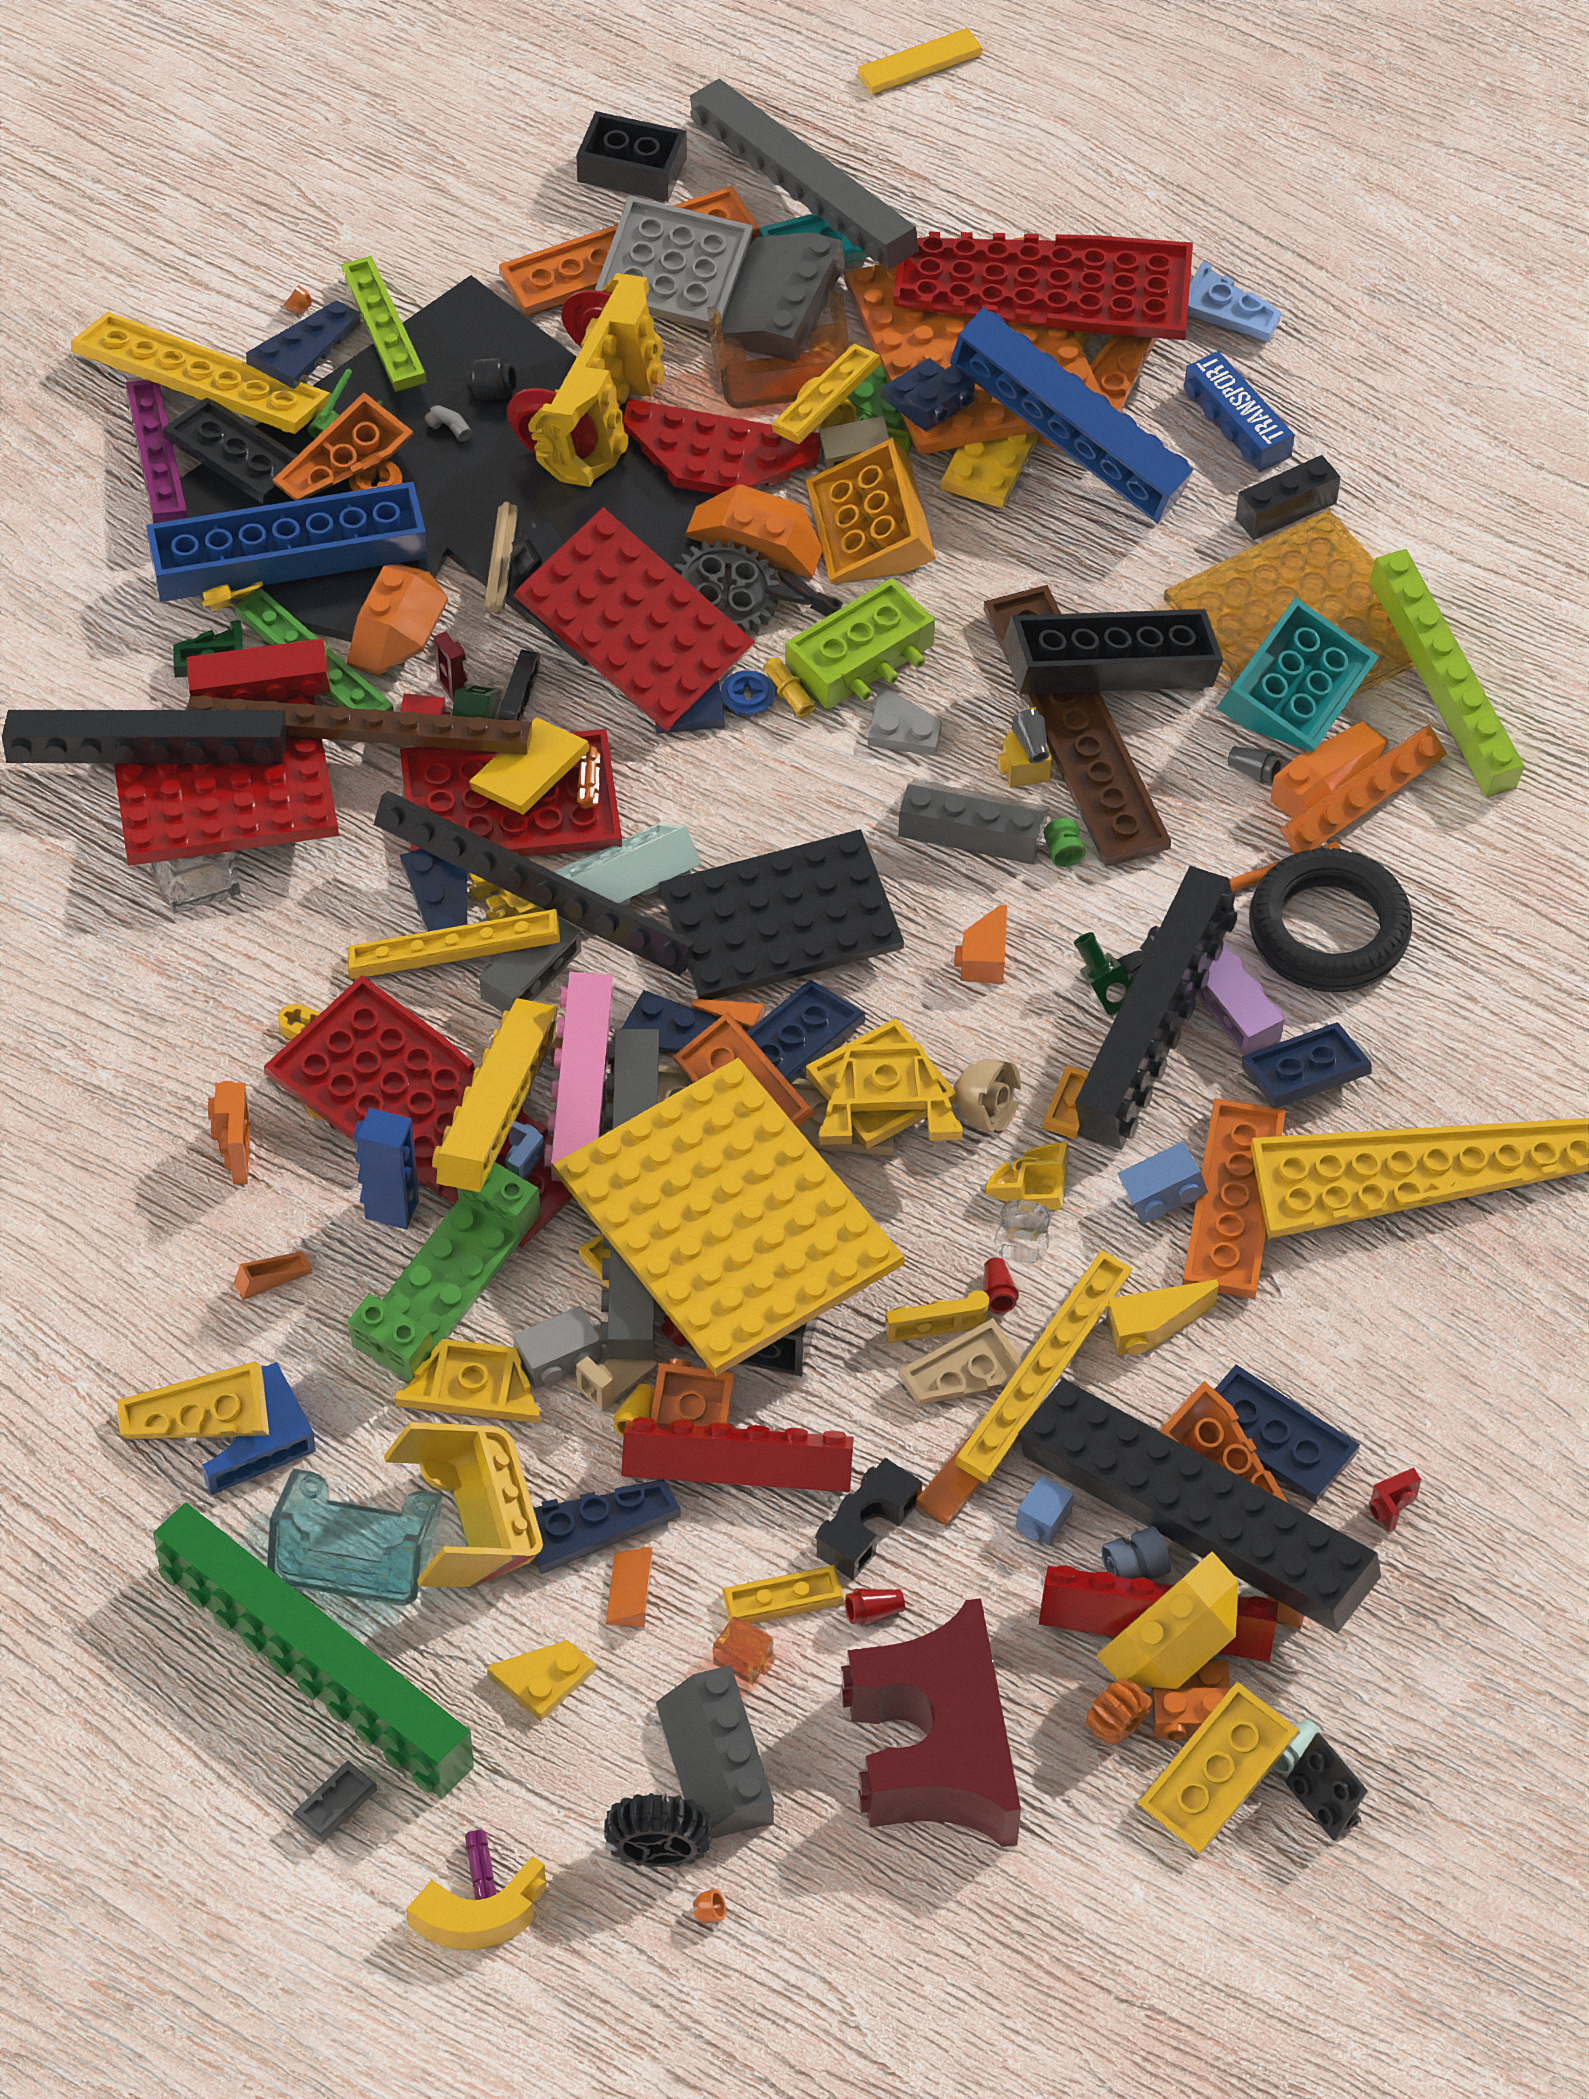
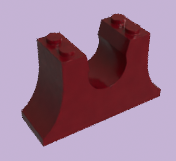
M981 1598L965 1600L961 1609L947 1623L919 1638L897 1644L848 1650L847 1665L841 1666L842 1684H840L842 1707L850 1708L852 1722L880 1724L889 1720H903L918 1726L927 1735L915 1745L903 1748L888 1747L866 1756L865 1771L858 1773L860 1790H858V1803L860 1813L868 1814L870 1827L919 1821L947 1822L977 1830L996 1841L1001 1847L1017 1845L1021 1806Z

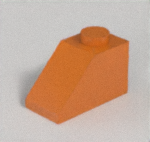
M999 905L963 931L962 946L955 945L954 967H961V981L1003 983L1007 905Z

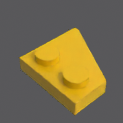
M565 1640L491 1664L487 1668V1675L538 1720L542 1721L596 1671V1665L570 1641Z

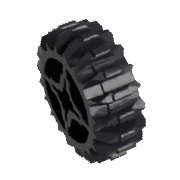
M650 1793L646 1796L636 1794L632 1799L625 1797L621 1799L620 1803L612 1804L611 1810L607 1811V1817L604 1821L606 1848L611 1851V1855L620 1857L621 1861L625 1863L634 1862L636 1866H676L679 1868L682 1863L692 1864L695 1862V1859L704 1857V1853L709 1850V1843L711 1842L712 1823L710 1822V1814L705 1811L704 1806L696 1804L692 1799L684 1800L680 1795L673 1797L667 1796L666 1793L663 1795Z

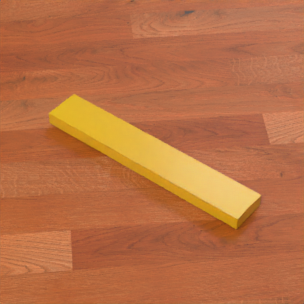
M552 909L348 946V973L351 979H357L361 975L368 977L560 943L559 916L557 910Z

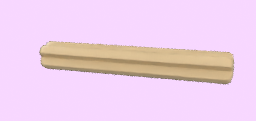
M504 502L502 506H499L485 598L486 610L492 611L494 614L499 613L500 610L505 608L511 565L510 553L513 551L511 543L514 541L518 514L517 506L511 505L510 502Z

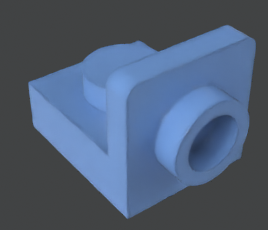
M514 1121L509 1131V1143L512 1147L506 1156L505 1163L507 1164V1170L526 1180L544 1156L543 1135L531 1125H522Z

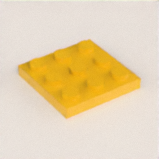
M895 1018L806 1065V1075L829 1103L835 1089V1082L847 1045L915 1043L916 1041L899 1020ZM929 1059L938 1077V1084L944 1096L948 1097L951 1104L956 1102L957 1092ZM927 1110L851 1112L852 1133L864 1149L867 1150L927 1117Z

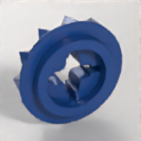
M751 670L736 672L727 677L721 686V699L724 702L725 709H732L736 716L745 713L751 718L754 713L764 714L767 707L773 706L775 698L774 684L766 675ZM745 687H748L752 695V699L749 701L744 696Z

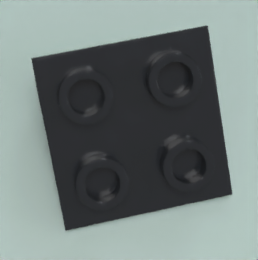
M1317 1732L1285 1783L1330 1838L1335 1841L1346 1825L1351 1829L1361 1821V1817L1358 1815V1806L1368 1793V1790L1323 1736Z

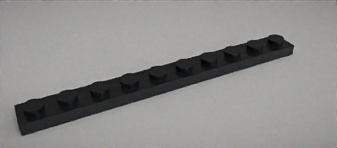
M389 790L382 794L373 825L546 911L556 909L559 917L678 976H681L686 971L695 941Z

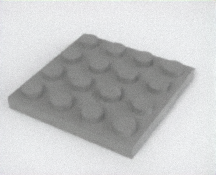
M629 195L595 290L602 291L616 273L647 277L650 290L646 298L651 316L719 332L752 236L753 225Z

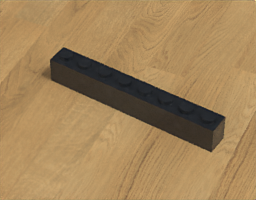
M8 710L2 732L6 763L283 764L288 740L285 710Z

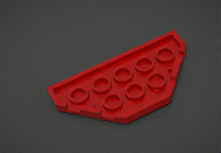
M629 398L623 418L624 431L628 437H634L640 443L641 451L655 466L660 465L668 473V479L675 487L717 495L738 484L753 489L764 484L770 487L790 478L791 472L800 468L809 470L817 466L821 449L819 433L811 432L800 444H797L774 433L771 424Z

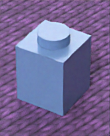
M1041 1475L1018 1508L1016 1528L1028 1539L1033 1541L1039 1540L1049 1546L1072 1513L1074 1493Z

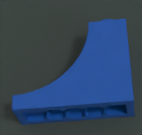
M277 1362L268 1366H262L269 1436H237L231 1445L220 1455L202 1464L205 1484L211 1495L316 1451L314 1432Z

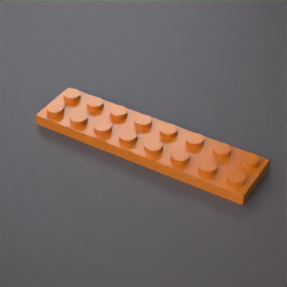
M733 185L673 205L753 225L751 239L759 237L760 227ZM618 224L499 264V274L525 317L564 304L576 292L595 290Z

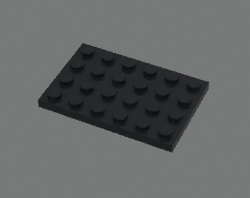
M861 829L659 882V891L673 931L695 941L687 970L698 999L714 1000L904 949L903 937Z

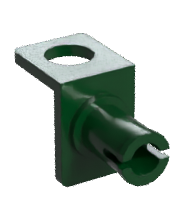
M1093 932L1085 933L1074 941L1075 947L1086 964L1079 971L1092 986L1106 1013L1113 1015L1120 1010L1132 984L1121 964L1110 953L1104 954L1096 940L1095 934ZM1114 983L1123 984L1125 987L1124 997L1117 1002L1109 1001L1106 996L1108 987Z

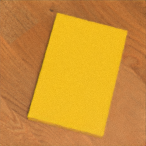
M537 717L531 721L532 737L527 755L498 753L469 781L472 791L523 815L590 750L587 740Z

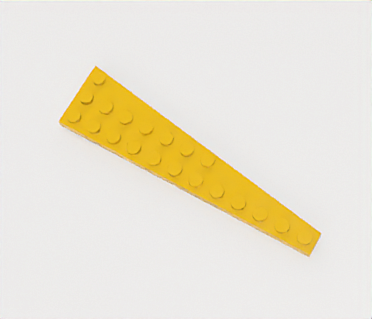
M1589 1118L1252 1138L1250 1147L1268 1239L1589 1171Z

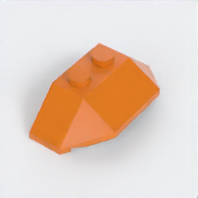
M741 484L696 506L685 537L700 542L706 541L712 546H715L716 539L720 540L723 547H727L729 541L732 540L734 548L738 550L743 544L747 545L746 553L751 554L755 550L759 551L758 561L768 559V565L783 568L813 579L823 551L803 505Z
M399 563L383 566L357 616L347 664L351 668L379 676L388 671L387 668L401 664L424 650L448 603L447 595L430 572Z

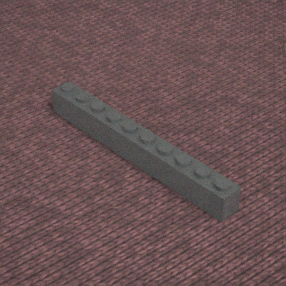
M720 78L690 95L692 109L690 115L697 126H702L712 134L715 140L723 142L736 156H741L749 162L754 170L762 172L774 185H779L788 192L792 199L801 202L813 215H818L834 231H839L852 245L860 247L873 261H878L889 270L919 251L916 226Z
M615 1029V1043H608V1065H614V1073H607V1095H614V1103L606 1104V1125H613V1129L658 1104L659 1029ZM603 1234V1249H610V1258H602V1280H609V1290H602L601 1312H608V1322H601V1344H608V1359H654L655 1299Z

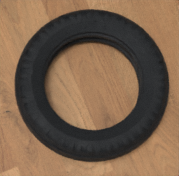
M1329 848L1312 849V851L1298 852L1281 860L1264 875L1256 887L1251 900L1249 925L1254 944L1261 957L1280 976L1290 982L1293 981L1294 984L1301 987L1312 988V990L1346 992L1361 989L1379 981L1399 963L1410 942L1412 912L1409 900L1401 884L1381 864L1353 851L1349 852V850L1332 848V850ZM1314 887H1337L1351 891L1366 900L1377 914L1380 929L1371 942L1358 950L1347 953H1325L1308 948L1295 940L1283 923L1281 911L1285 904L1301 891Z

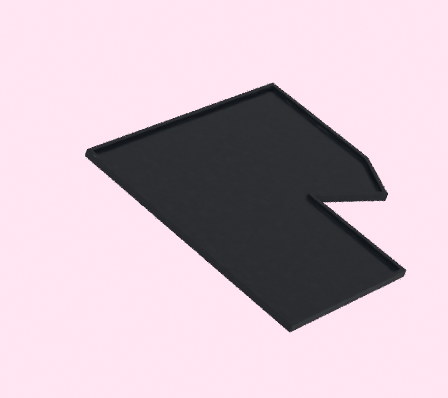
M472 275L402 323L423 367L427 383L395 392L373 343L313 385V387L333 393L346 369H351L352 374L332 410L340 416L365 392L376 402L383 401L382 407L413 431V436L391 457L385 460L394 463L400 469L402 483L414 482L426 531L428 558L399 564L430 572L434 579L448 556L487 587L498 507L502 506L504 502H510L511 505H516L518 508L514 540L521 536L519 532L526 526L534 522L540 526L549 520L565 544L604 507L673 569L676 564L680 563L682 554L689 556L692 546L701 551L703 542L685 537L696 506L717 496V494L675 487L668 479V473L660 465L655 466L641 451V445L634 437H628L627 449L624 453H621L616 465L596 478L591 487L560 482L537 461L536 454L519 440L507 417V407L512 397L522 390L531 388L546 389L554 392L556 389L559 390L577 356ZM503 357L509 364L514 366L517 384L515 390L511 391L508 398L504 400L480 401L476 399L473 391L467 389L466 372L471 370L475 360L479 358ZM628 398L626 402L622 403L619 408L622 411V423ZM440 405L459 413L472 430V436L467 441L460 442L449 426L444 423L439 428L434 429L425 421V415L431 411L430 408ZM314 418L296 434L284 432L280 428L263 422L254 426L297 455L315 440L308 432V426ZM202 463L180 478L187 518L295 501L282 490L262 504ZM377 475V478L374 479L373 483H371L372 487L377 486V484L381 482L379 479V475ZM349 478L306 499L351 492ZM511 563L505 603L580 664L586 666L588 662L514 597L516 590L526 579L520 577ZM383 566L262 585L260 588L310 632L352 642L357 616Z

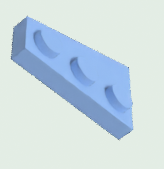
M1203 260L1190 283L1187 315L1269 342L1281 320V311L1252 292L1245 293L1234 286L1235 281L1227 275L1219 276L1211 270L1212 266Z

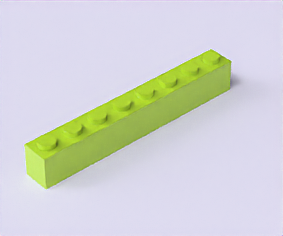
M1403 549L1376 557L1369 582L1485 797H1489L1517 788L1525 765L1408 550Z

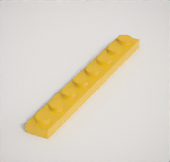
M1101 1249L960 1451L954 1465L987 1484L1018 1439V1432L1043 1403L1107 1310L1108 1299L1116 1297L1129 1278L1133 1268Z

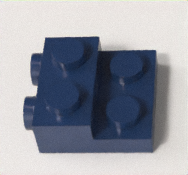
M930 357L881 387V398L925 432L937 424H942L947 418L961 409L970 406L974 402L975 381L953 365L944 369Z

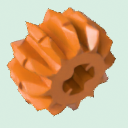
M1125 1677L1118 1679L1117 1682L1111 1683L1105 1691H1102L1098 1699L1093 1701V1706L1087 1712L1086 1724L1099 1739H1103L1107 1744L1117 1745L1121 1741L1127 1740L1129 1735L1136 1732L1138 1726L1144 1722L1145 1716L1150 1713L1152 1699L1138 1683L1135 1684L1132 1680Z

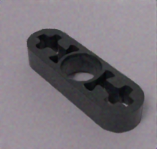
M524 649L520 651L500 707L499 720H522L540 665L539 652Z

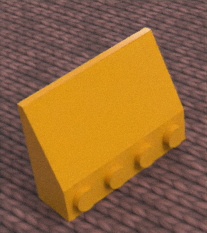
M893 438L805 480L829 580L832 584L907 573L936 559L911 460Z

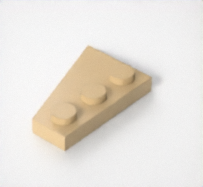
M994 1318L901 1368L898 1376L917 1405H923L1004 1389L1023 1361Z

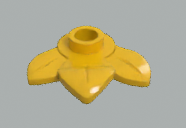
M260 581L247 588L230 591L228 584L214 587L202 592L204 599L201 602L203 607L210 606L212 611L230 606V599L248 597L254 590L262 587L263 582Z

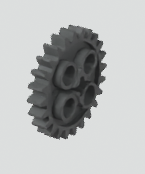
M716 539L713 548L704 541L701 551L692 546L689 556L682 554L680 563L675 565L674 570L719 609L723 592L722 583L725 575V566H729L731 570L724 615L747 635L749 629L758 633L761 624L767 626L770 617L775 614L779 599L768 595L764 590L766 586H779L780 584L779 581L774 580L776 571L774 569L766 570L769 560L758 561L759 551L755 550L748 554L746 553L747 545L744 544L739 550L735 549L732 540L729 541L727 547H723L720 540Z

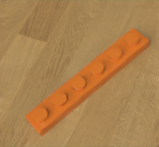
M1431 725L1422 727L1280 828V831L1294 854L1306 850L1312 851V849L1317 848L1447 755V752Z

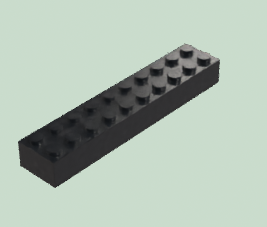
M1064 1378L1061 1379L1018 1432L1024 1457L1147 1527L1154 1526L1161 1535L1202 1558H1205L1213 1551L1234 1576L1336 1634L1339 1633L1381 1578L1378 1553Z

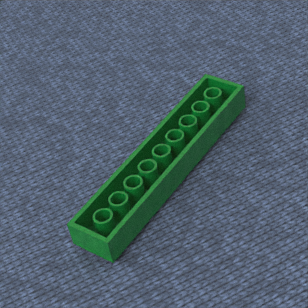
M187 1502L153 1532L156 1547L155 1554L158 1557L159 1563L158 1572L168 1584L172 1586L179 1585L186 1591L187 1597L198 1608L206 1607L214 1614L215 1620L222 1628L227 1631L233 1629L238 1633L249 1650L255 1654L261 1652L270 1659V1664L280 1675L284 1677L289 1675L297 1681L299 1688L308 1698L312 1700L318 1698L323 1702L335 1720L340 1723L346 1721L355 1729V1733L361 1741L368 1746L374 1744L382 1750L386 1760L396 1769L404 1768L409 1772L421 1790L426 1793L432 1791L439 1798L443 1799L474 1768L471 1731Z

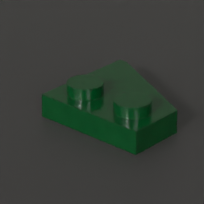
M241 620L230 622L231 629L215 635L210 630L194 639H187L174 644L173 662L175 678L188 677L187 657L243 649Z

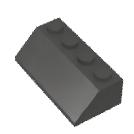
M914 779L907 784L900 807L898 836L1034 865L1050 807Z
M728 1665L693 1674L656 1701V1708L684 1800H694L696 1804L704 1806L705 1811L710 1814V1822L712 1823L711 1839L773 1824L774 1800L732 1666Z

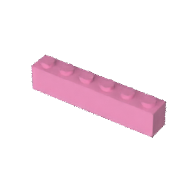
M569 972L568 986L561 985L560 1007H566L565 1017H558L557 1038L563 1039L562 1049L555 1048L554 1070H560L559 1080H552L551 1102H557L556 1112H549L548 1134H554L553 1145L546 1144L545 1166L551 1167L552 1181H561L554 1173L553 1163L600 1137L613 997V975Z

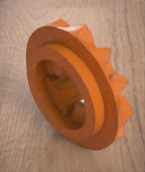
M383 460L349 477L351 492L402 484L400 469L388 460ZM377 475H379V479L381 482H379L377 486L372 487L371 483H373L374 479H376Z

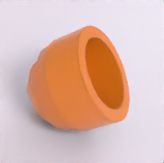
M298 285L283 306L294 313L303 314L311 306L312 299L307 290Z
M719 1890L704 1891L696 1896L693 1906L698 1909L693 1914L700 1922L714 1923L725 1919L726 1905Z

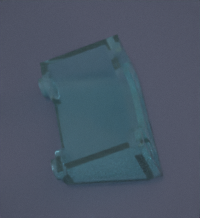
M293 1468L270 1517L267 1567L291 1587L405 1606L411 1604L417 1598L421 1586H418L417 1579L427 1566L441 1513L442 1494L426 1491L412 1492L405 1498L402 1513L329 1500V1486L325 1478L311 1471Z

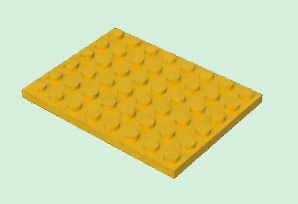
M739 1058L553 1163L554 1173L715 1376L720 1375L905 1265L904 1255Z

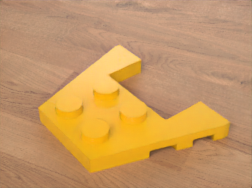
M920 1042L847 1045L835 1082V1089L831 1100H829L823 1125L820 1127L819 1145L852 1144L851 1112L926 1109L929 1141L962 1140L963 1130L960 1121L956 1120L952 1112V1105L948 1097L944 1096L938 1084V1077Z

